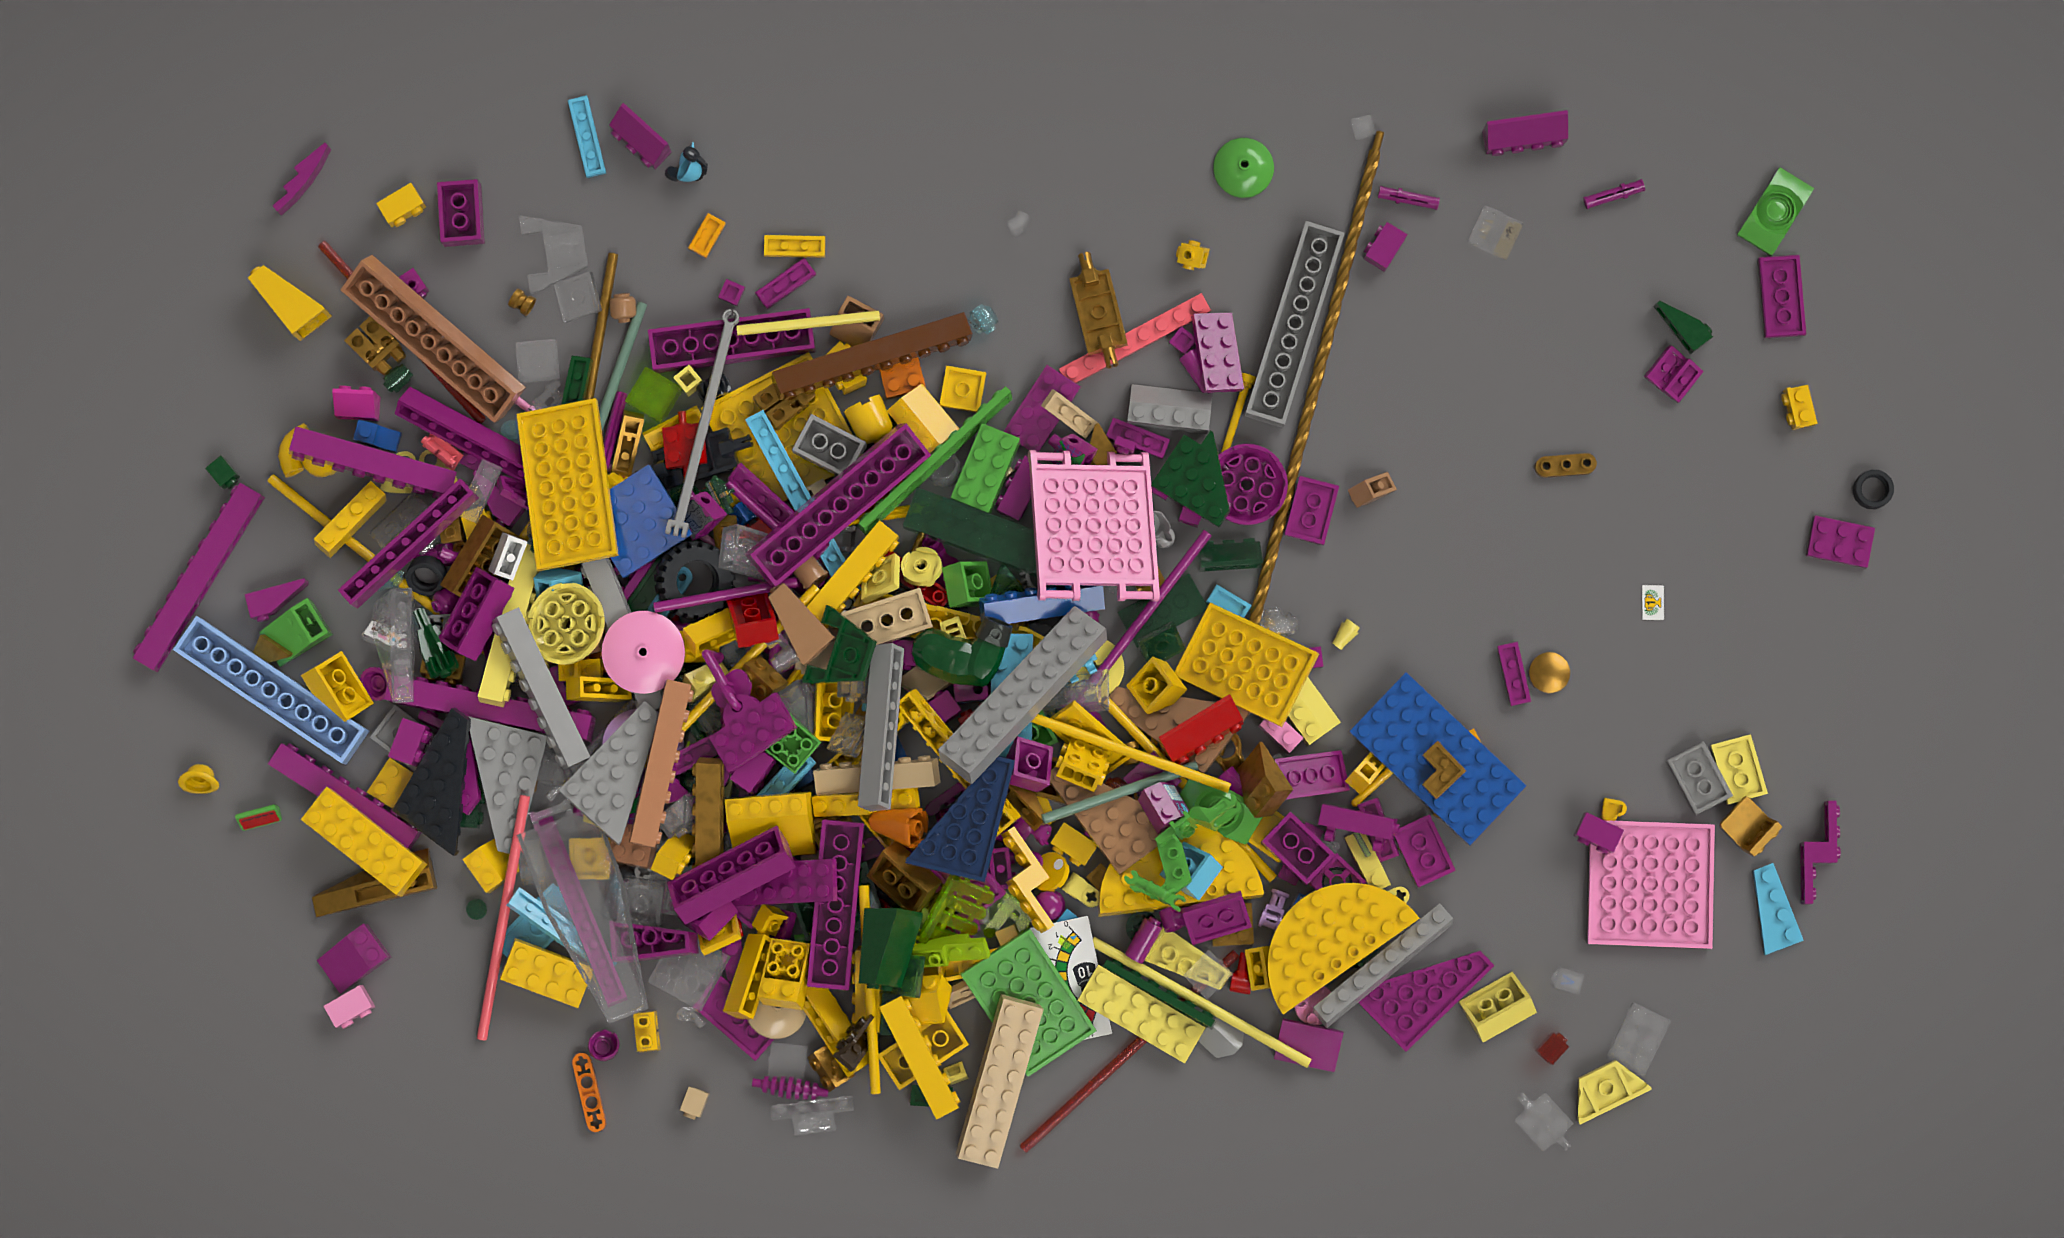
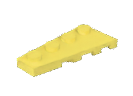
M1163 927L1144 960L1219 990L1222 989L1232 974L1228 969L1175 932L1165 933Z

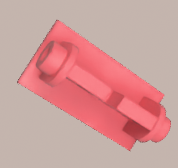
M431 433L428 437L425 436L421 440L424 448L428 449L446 467L453 471L464 456L451 444Z

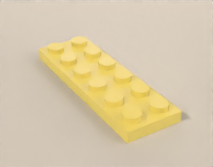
M1097 965L1077 1000L1183 1063H1186L1205 1030L1204 1026L1100 965Z

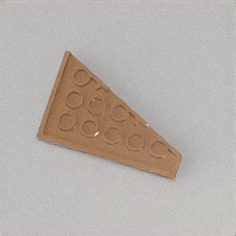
M1116 687L1109 696L1142 732L1159 744V736L1215 703L1180 697L1175 704L1147 714L1128 688ZM1237 706L1243 721H1245L1250 712ZM1230 732L1224 736V740L1216 745L1212 743L1207 746V750L1202 754L1192 755L1187 763L1196 761L1198 771L1205 774L1234 734Z
M1055 767L1051 770L1050 784L1066 805L1113 790V788L1102 784L1101 786L1097 785L1093 792L1057 777L1056 774L1059 768ZM1124 796L1074 814L1119 875L1157 848L1155 838L1160 834H1157L1139 801L1129 796Z

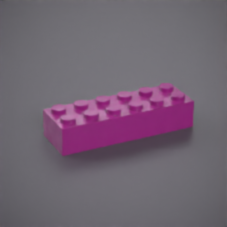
M775 826L668 881L667 886L674 910L686 925L796 868L788 841L778 826Z

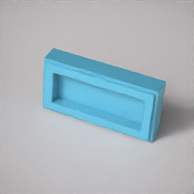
M1217 584L1206 601L1208 604H1215L1242 618L1246 616L1252 606Z

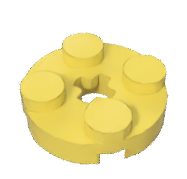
M928 547L915 548L916 551L912 553L909 551L901 561L904 580L915 586L929 587L934 585L935 581L940 577L943 568L937 552ZM922 564H925L926 567L921 570L917 568V566H921Z

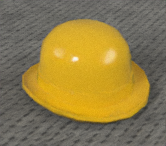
M203 764L191 766L178 779V786L189 793L205 794L214 792L219 788V783L214 778L213 770Z

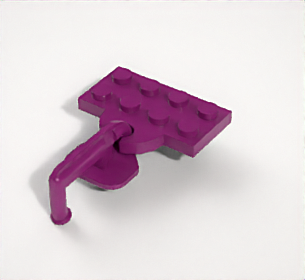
M706 649L702 651V657L716 680L712 686L711 693L717 705L724 708L723 720L725 723V727L709 738L727 771L732 773L797 729V726L778 693L774 692L759 702L757 698L750 696L752 683L745 671L734 669L725 675L719 665L724 660L723 653Z

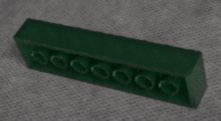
M917 487L903 523L904 529L1037 577L1033 529Z

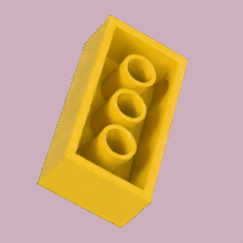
M515 938L501 972L500 980L579 1008L593 970L590 965Z
M948 1010L944 1023L922 1025V1028L919 1029L922 1036L927 1035L932 1045L929 1049L932 1055L937 1054L941 1063L970 1045ZM897 1042L879 1053V1060L899 1090L916 1080Z

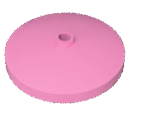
M636 611L619 618L607 631L602 644V660L606 672L617 685L634 693L647 694L662 690L667 679L675 680L679 675L685 659L684 641L677 627L663 615L651 611ZM641 648H645L647 650V654L645 656H641L639 654V650H641Z

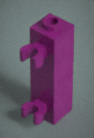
M1322 804L1318 823L1319 825L1327 826L1324 840L1330 842L1335 840L1336 828L1375 836L1372 851L1377 852L1383 851L1384 839L1392 840L1394 836L1398 835L1400 824H1397L1398 819L1330 804Z

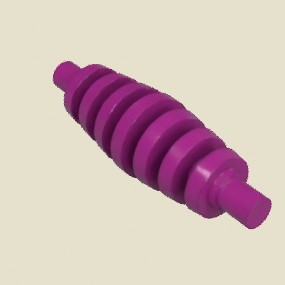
M765 1076L764 1079L753 1078L752 1087L761 1088L763 1093H767L768 1089H770V1094L775 1096L776 1090H779L778 1097L783 1098L786 1091V1099L790 1100L793 1093H795V1100H799L801 1094H803V1100H808L809 1095H811V1100H816L819 1096L828 1098L829 1089L820 1088L818 1083L815 1082L813 1087H810V1081L806 1080L803 1086L802 1079L798 1078L797 1083L794 1084V1077L792 1076L789 1077L788 1083H786V1076H781L780 1082H778V1076H773L772 1081H769V1076Z

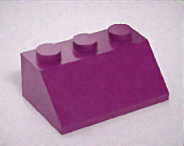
M624 103L621 104L609 124L612 130L610 134L618 141L622 139L627 144L625 147L633 155L635 153L642 157L640 161L646 167L652 166L656 170L672 153L668 143Z

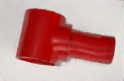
M1240 952L1238 967L1235 973H1232L1229 991L1250 995L1251 986L1245 952Z

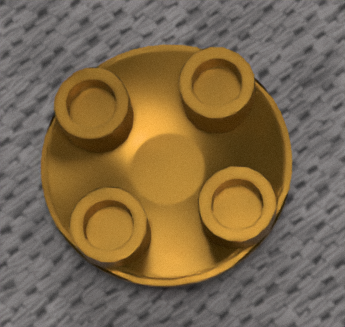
M1546 652L1538 655L1532 661L1529 676L1532 685L1538 690L1545 693H1555L1567 685L1570 678V668L1567 661L1561 655Z

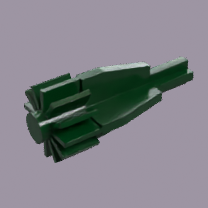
M422 607L413 611V615L420 628L416 633L420 653L430 678L449 677L452 675V672L456 671L455 669L459 668L455 654L451 648L440 641L438 637L441 631L436 625H431L425 609Z

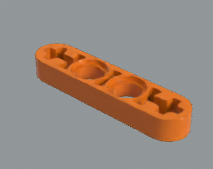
M578 1053L574 1056L572 1065L587 1127L592 1132H600L606 1127V1117L592 1059L586 1053ZM580 1056L588 1060V1063L585 1064V1070L590 1069L591 1073H584L579 1076L578 1071H583L582 1066L577 1065ZM589 1076L592 1078L593 1084L590 1088L582 1086L581 1081L583 1077ZM590 1096L595 1097L598 1102L597 1106L593 1109L586 1105V1100ZM600 1109V1113H597L596 1116L598 1120H602V1124L599 1125V1129H596V1126L591 1125V1122L594 1121V1116H589L588 1112H595Z

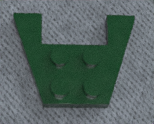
M826 605L821 623L839 628L827 669L807 664L802 682L814 684L865 681L877 641L835 608Z

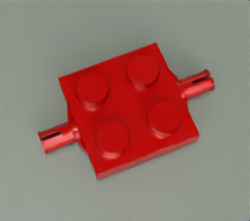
M686 411L677 412L679 424L662 428L666 468L683 469L685 479L699 423H687ZM705 442L699 465L707 464Z

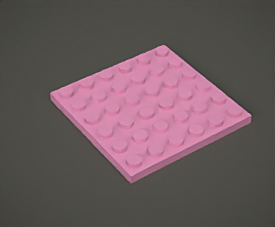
M1606 821L1623 829L1624 832L1614 853L1608 852L1605 855L1596 850L1597 847L1589 843L1587 944L1712 949L1715 825Z

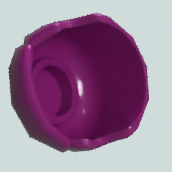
M606 1029L594 1033L588 1042L590 1055L599 1061L613 1059L620 1047L617 1034Z

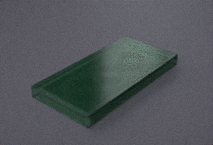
M1189 573L1179 578L1132 641L1136 648L1145 645L1206 611L1208 606ZM1141 599L1117 612L1126 630L1131 626L1150 599Z

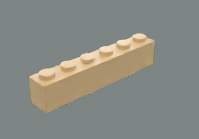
M930 755L919 756L917 760H911V757L898 758V761L894 763L892 789L930 787L940 783L938 758H931ZM859 761V764L852 765L851 762L839 763V766H832V763L821 764L820 768L813 771L816 796L859 792L862 761Z

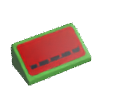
M273 804L236 814L235 819L241 829L245 831L279 822L282 820L279 806Z

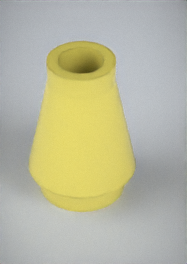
M1346 619L1345 622L1342 621L1332 644L1342 650L1345 645L1359 634L1358 630L1360 627L1349 619Z

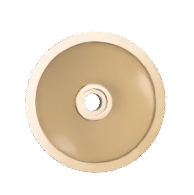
M759 1001L754 1019L747 1020L758 1034L770 1039H782L791 1036L799 1030L806 1018V1013L804 1010L763 1005Z

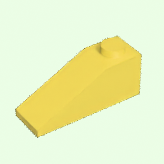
M1354 833L1345 837L1344 839L1360 874L1366 881L1365 884L1381 889L1391 885L1375 851H1372V845L1366 834Z

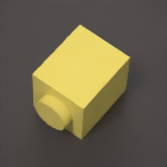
M690 365L673 377L688 397L696 392L697 386L703 382Z

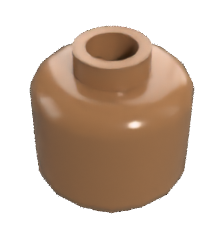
M630 293L614 294V298L609 300L611 317L618 319V323L631 322L630 318L634 317L637 311L635 298L630 296Z

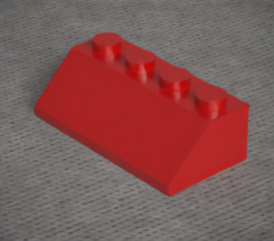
M1229 694L1159 736L1160 746L1171 762L1184 765L1192 755L1202 754L1210 744L1216 745L1223 741L1224 736L1228 733L1234 734L1241 730L1244 721Z

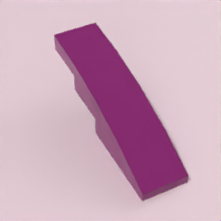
M325 142L294 167L298 175L283 186L288 193L272 205L281 216L301 198L323 168L331 152L330 147Z

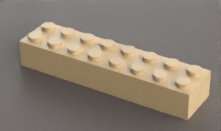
M1000 995L957 1146L956 1155L958 1159L998 1169L1043 1013V1008L1040 1004Z

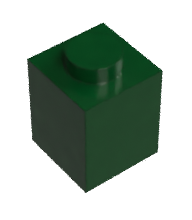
M221 455L205 468L224 490L235 486L238 482L237 479L240 478V475Z

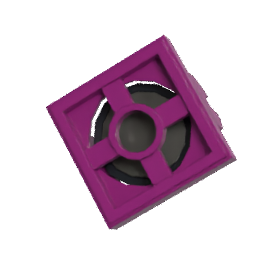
M1336 853L1308 884L1314 890H1319L1335 884L1352 883V881L1353 883L1365 884L1366 881Z

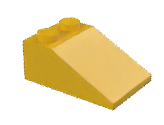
M342 651L301 675L311 693L344 722L374 704Z

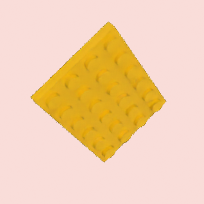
M1209 603L1175 673L1179 679L1221 699L1230 694L1236 706L1283 727L1319 653L1215 604Z

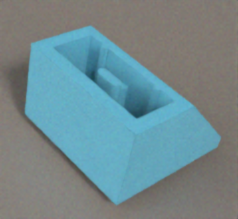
M562 568L540 571L533 578L536 597L549 587L559 583H577L584 586L581 572Z

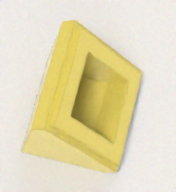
M962 1061L943 1068L944 1073L946 1072L951 1082L949 1086L969 1079Z

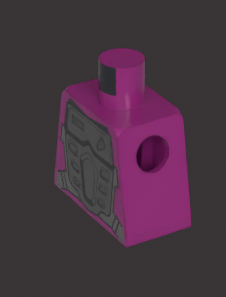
M693 491L691 493L685 522L689 524V528L693 533L690 536L692 540L706 536L727 515L708 492L696 495Z

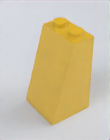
M264 265L254 268L250 272L251 275L247 277L299 341L303 340L332 317L321 304Z

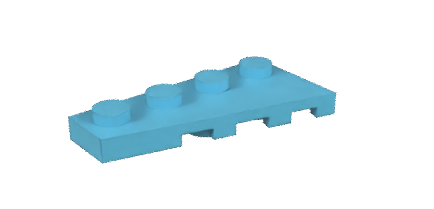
M1771 863L1753 870L1764 955L1804 941L1774 864Z

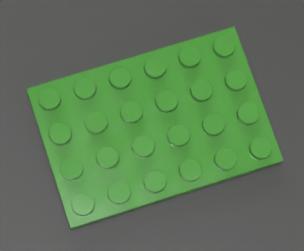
M1030 928L990 953L989 959H981L960 973L992 1023L1001 994L1042 1006L1043 1013L1025 1072L1028 1077L1097 1031Z

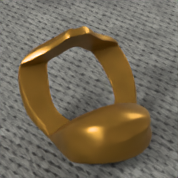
M1235 733L1231 738L1235 745V753L1229 758H1222L1219 755L1215 761L1224 772L1233 767L1239 774L1238 768L1245 759L1242 755L1241 740L1238 734Z

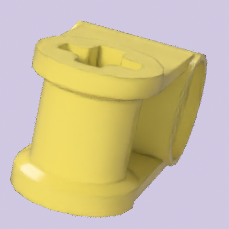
M1073 872L1061 889L1086 906L1096 907L1099 901V891ZM1093 892L1096 893L1095 898L1097 900L1095 902H1087L1088 897L1086 895L1088 893L1091 895Z

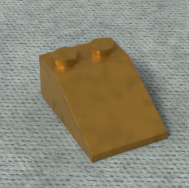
M1263 742L1257 744L1238 768L1244 802L1254 818L1272 816L1294 790Z

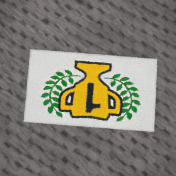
M1642 585V620H1664L1663 585Z

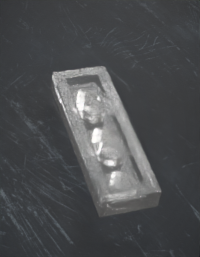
M482 459L470 485V488L479 499L465 510L460 517L473 523H478L502 471L500 466Z

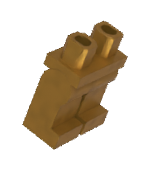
M369 316L359 327L374 342L371 343L358 328L344 341L374 371L377 370L386 376L392 370L386 361L392 356L399 363L406 355L397 340L383 326Z
M772 383L753 396V400L761 411L764 410L770 423L778 431L789 420L809 406V402L816 395L814 392L811 394L802 393L792 400L786 401L783 399L779 401Z

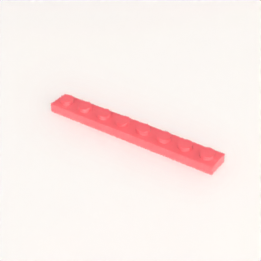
M1202 293L1125 333L1128 346L1114 349L1117 362L1180 329L1181 326L1184 327L1191 323V316L1193 314L1210 313L1211 309ZM1103 352L1089 356L1087 353L1059 368V371L1068 379L1078 383L1106 368Z

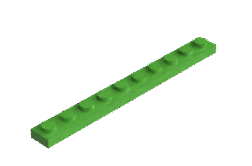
M1006 386L1002 390H997L987 404H982L973 417H968L958 431H953L943 445L939 444L929 458L920 464L914 472L912 471L907 475L899 486H894L885 499H880L870 513L867 512L860 518V530L867 535L879 520L882 521L974 436L979 431L982 423H988L1012 400L1011 391Z

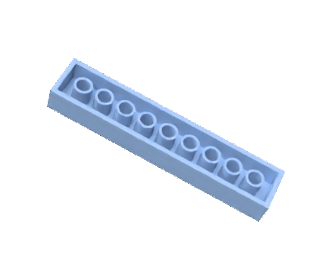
M198 616L194 618L173 649L342 764L347 765L369 733L368 729L351 718L344 722L314 696L311 691Z

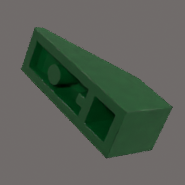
M1658 301L1653 306L1690 355L1713 338L1712 330L1706 323L1703 324L1700 320L1662 301Z

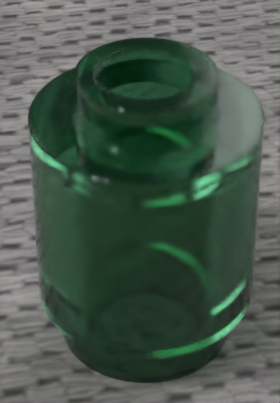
M401 364L399 367L393 368L383 378L385 381L383 385L390 393L393 391L398 393L411 381L410 378L413 374Z

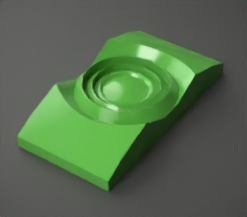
M1779 167L1737 235L1772 256L1814 188Z
M1188 779L1180 796L1189 811L1194 806L1211 808L1223 798L1232 801L1231 794L1237 797L1238 802L1242 806L1241 813L1235 815L1217 831L1226 838L1247 844L1263 817L1254 818L1244 802V797L1231 790L1226 793Z

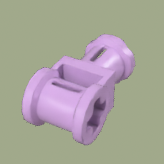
M1272 889L1270 902L1263 909L1258 926L1271 928L1275 932L1283 919L1284 910L1282 908L1289 894Z

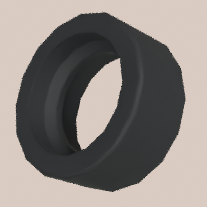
M1871 469L1862 473L1853 485V495L1856 502L1866 509L1883 507L1892 499L1894 494L1892 479L1881 470ZM1877 478L1884 483L1885 494L1880 500L1870 501L1863 496L1862 485L1866 479Z
M427 555L419 556L410 563L406 572V582L413 592L423 596H431L442 589L440 584L446 576L447 570L439 559ZM419 568L430 569L437 575L438 580L435 583H424L416 577L415 570Z

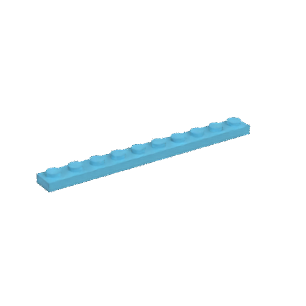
M764 410L748 417L745 421L794 511H796L811 496ZM834 538L828 542L830 544L829 547L820 556L831 577L846 561Z

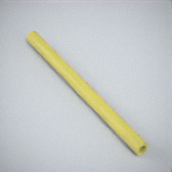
M879 311L737 325V334L739 336L880 321Z

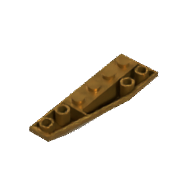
M429 848L413 852L426 862L427 866L402 897L438 889ZM363 870L313 896L312 901L316 917H321L400 898V896L394 894L367 871Z

